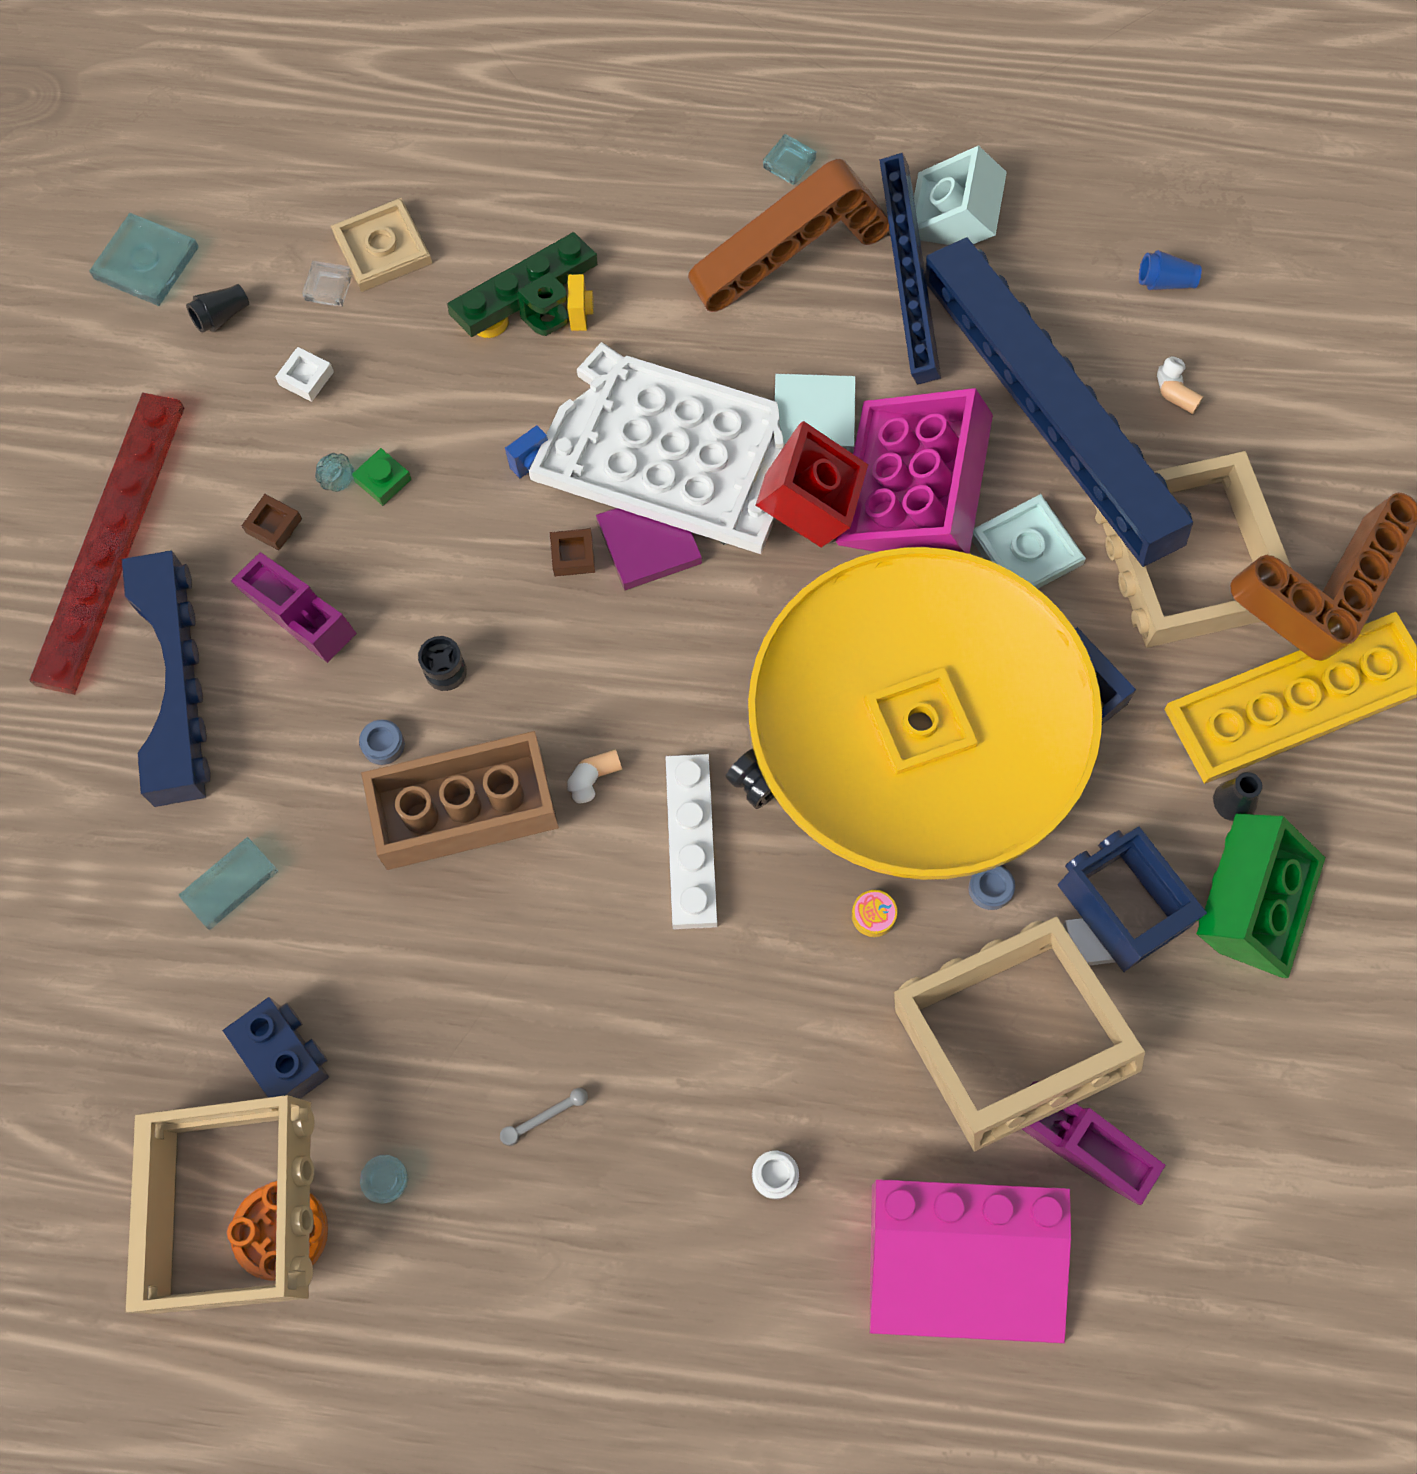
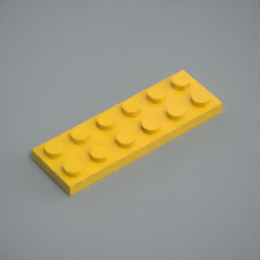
M1397 612L1366 623L1353 643L1326 660H1314L1299 650L1171 701L1164 710L1202 781L1206 784L1417 698V645Z

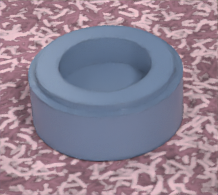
M376 720L364 727L359 737V745L365 757L370 762L378 765H386L396 761L401 756L405 746L404 737L396 724L388 720Z
M1001 865L972 875L968 887L969 894L973 902L979 907L986 910H997L1008 904L1015 891V881L1010 871Z

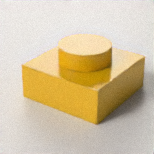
M584 274L568 275V314L571 331H587V315H594L593 290H586Z

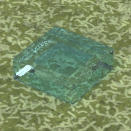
M784 134L763 159V168L795 185L816 160V151Z

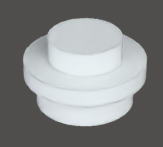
M777 1150L766 1152L756 1160L753 1166V1184L757 1191L767 1198H785L794 1191L798 1184V1166L795 1160L785 1152Z

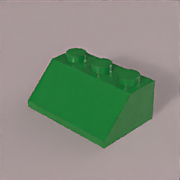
M1235 814L1231 830L1225 839V848L1218 869L1212 878V888L1204 909L1207 914L1199 920L1196 934L1221 955L1278 977L1289 978L1326 857L1284 816Z

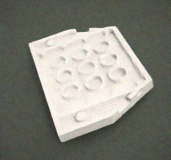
M625 356L612 366L609 373L600 375L591 382L589 390L576 400L572 401L569 399L559 407L546 434L548 440L541 445L530 467V480L761 554L776 518L755 505L765 474L784 446L779 424L778 404L766 398Z

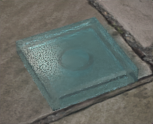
M129 213L89 272L94 280L160 306L199 246L194 238Z

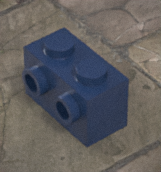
M270 997L263 1000L222 1031L268 1098L289 1095L301 1099L329 1078V1075L322 1067L328 1059L312 1038L305 1042L297 1028L303 1024L288 1003L280 1006Z

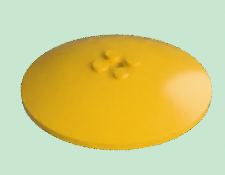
M929 547L890 549L857 557L820 575L804 587L774 620L758 651L750 679L748 714L752 746L762 775L780 806L804 832L832 853L853 864L896 877L928 880L970 876L994 869L1018 858L1049 836L1067 817L1080 798L1091 776L1098 755L1102 729L1100 690L1094 667L1076 630L1060 609L1030 582L992 561L968 553ZM914 713H924L931 719L932 726L927 730L919 731L909 724L908 718Z

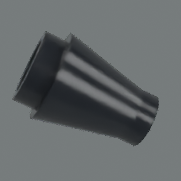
M236 284L229 288L193 296V301L186 304V308L192 322L201 333L208 330L214 332L241 309L249 306V300L243 288Z
M1244 772L1238 777L1220 784L1213 795L1214 807L1219 815L1229 821H1234L1235 814L1253 815L1263 787L1261 779L1254 773Z

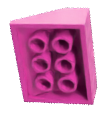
M976 388L863 402L853 454L869 465L851 528L836 538V543L839 546L875 552L897 548L929 547L970 554L993 418L992 412Z
M876 1179L872 1184L869 1334L1065 1343L1071 1248L1070 1189Z

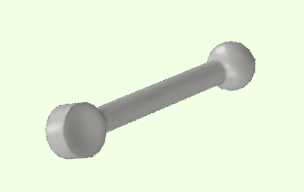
M576 1088L571 1092L569 1098L516 1128L511 1126L503 1128L500 1132V1140L507 1146H513L518 1142L519 1136L573 1105H584L588 1100L586 1090Z

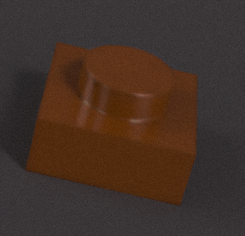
M264 494L241 526L246 534L280 551L301 522L302 517L299 511Z
M591 528L550 532L554 577L596 573Z

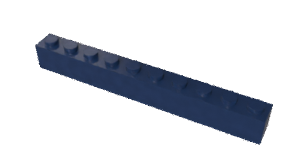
M966 237L926 255L925 275L927 286L1141 566L1145 567L1185 547L1193 525L1192 516L1188 508L1184 504L1178 503L1169 492L1164 478L1159 473H1154L1146 463L1138 445L1133 442L1131 443L1123 434L1115 416L1107 413L1100 405L1092 387L1087 384L1085 385L1077 376L1071 361L1066 356L1062 357L1054 347L1049 333L1045 329L1038 327L1031 318L1026 304L1019 302L1009 289L1006 279L1002 275L998 276L989 265L986 254L981 249L977 250L969 238Z

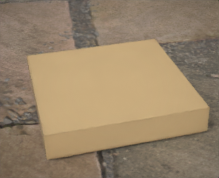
M402 198L331 225L333 235L361 292L433 264L431 256Z

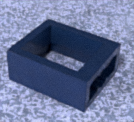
M1139 826L1125 835L1120 830L1112 833L1098 845L1101 850L1092 856L1088 851L1077 855L1065 865L1069 872L1057 884L1123 973L1189 930L1207 914ZM1121 857L1167 916V918L1135 939L1088 879Z

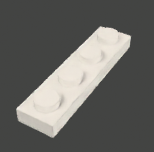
M709 754L665 756L673 929L717 927Z

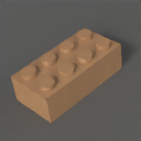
M535 731L361 772L376 853L387 870L559 828L542 753Z

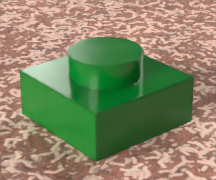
M382 448L352 473L355 483L382 506L412 480L409 471Z

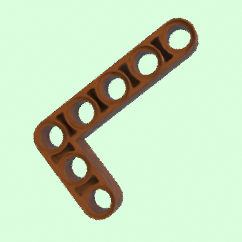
M835 159L823 165L699 261L690 270L688 278L707 311L716 312L729 306L839 221H842L862 244L870 245L887 235L890 230L888 218L873 194L847 162L843 159Z
M1398 492L1392 494L1363 517L1323 592L1280 559L1272 555L1260 556L1232 579L1230 587L1234 599L1307 656L1319 661L1330 658L1358 638L1417 526V502L1411 496Z

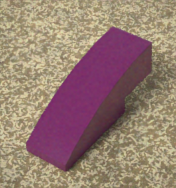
M261 552L231 580L243 594L269 617L327 663L357 634L342 613L317 597L309 585Z
M1077 1103L1022 1129L1075 1167L1137 1205L1143 1204L1166 1166L1091 1108H1082Z

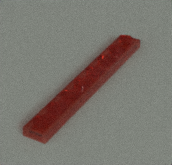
M142 392L29 679L35 687L72 695L76 694L122 574V559L128 558L185 409L180 400Z

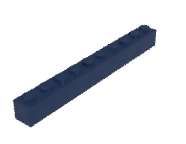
M902 152L879 159L910 372L916 384L919 385L941 379L910 170Z

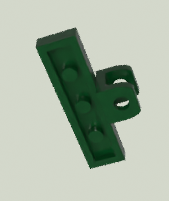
M572 232L447 303L448 313L471 338L519 310L521 319L534 332L542 336H548L568 324V313L561 304L567 300L566 290L563 285L568 282V275L583 274L597 266V253L575 232ZM544 315H552L555 317L552 321L549 322L541 320V317H543Z

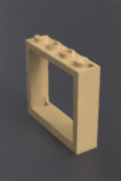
M1246 451L1154 471V473L1157 472L1164 478L1170 493L1222 482L1252 562L1260 556L1272 555L1291 567ZM1096 507L1097 514L1095 520L1098 524H1103L1107 535L1105 540L1107 554L1110 560L1116 561L1120 572L1118 576L1120 591L1124 597L1129 598L1133 609L1131 614L1133 628L1138 627L1146 648L1262 622L1236 600L1164 617L1146 566H1141Z
M1057 916L1045 922H1032L1023 928L1019 934L1007 940L997 939L991 941L979 953L964 960L962 958L953 959L944 964L938 972L923 979L921 977L912 978L894 992L895 1012L974 1152L1142 1071L1145 1055L1144 1049ZM1053 949L1114 1046L977 1111L920 1010L1047 950Z
M286 1095L135 1115L126 1312L158 1314L309 1299V1284L313 1277V1266L309 1258V1234L312 1232L314 1223L313 1213L310 1208V1184L314 1178V1165L310 1158L311 1134L315 1126L311 1102ZM279 1120L276 1284L171 1295L177 1133Z

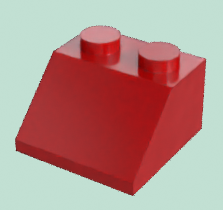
M802 421L766 472L755 506L822 548L851 528L869 464L805 421Z

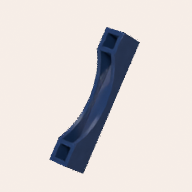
M172 550L122 559L125 597L137 613L152 625L161 644L165 663V692L160 713L149 737L137 753L141 794L154 807L206 798L205 783L210 782L211 776L206 757H202L201 743L206 742L207 734L202 717H198L197 704L203 702V692L199 679L195 678L194 665L199 664V652L195 640L191 639L190 627L196 624L193 606L190 601H187L186 589L192 588L190 570L187 564L182 565Z

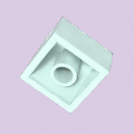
M979 145L918 173L914 203L920 241L950 245L968 237L975 244L996 235L1007 172Z

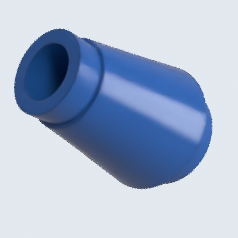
M1157 250L1154 254L1146 253L1139 268L1140 285H1146L1148 290L1195 289L1200 282L1202 268L1201 265L1193 264L1192 262Z

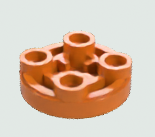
M277 1181L262 1186L249 1194L238 1207L227 1230V1237L231 1243L232 1251L242 1268L257 1278L269 1281H276ZM310 1192V1208L313 1213L314 1223L312 1232L309 1234V1258L313 1266L325 1248L328 1237V1221L322 1204Z

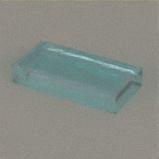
M246 837L178 896L203 925L210 930L273 877L278 870L249 837Z

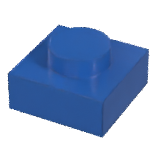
M538 425L505 447L509 467L519 479L529 473L541 445L548 440L547 435Z

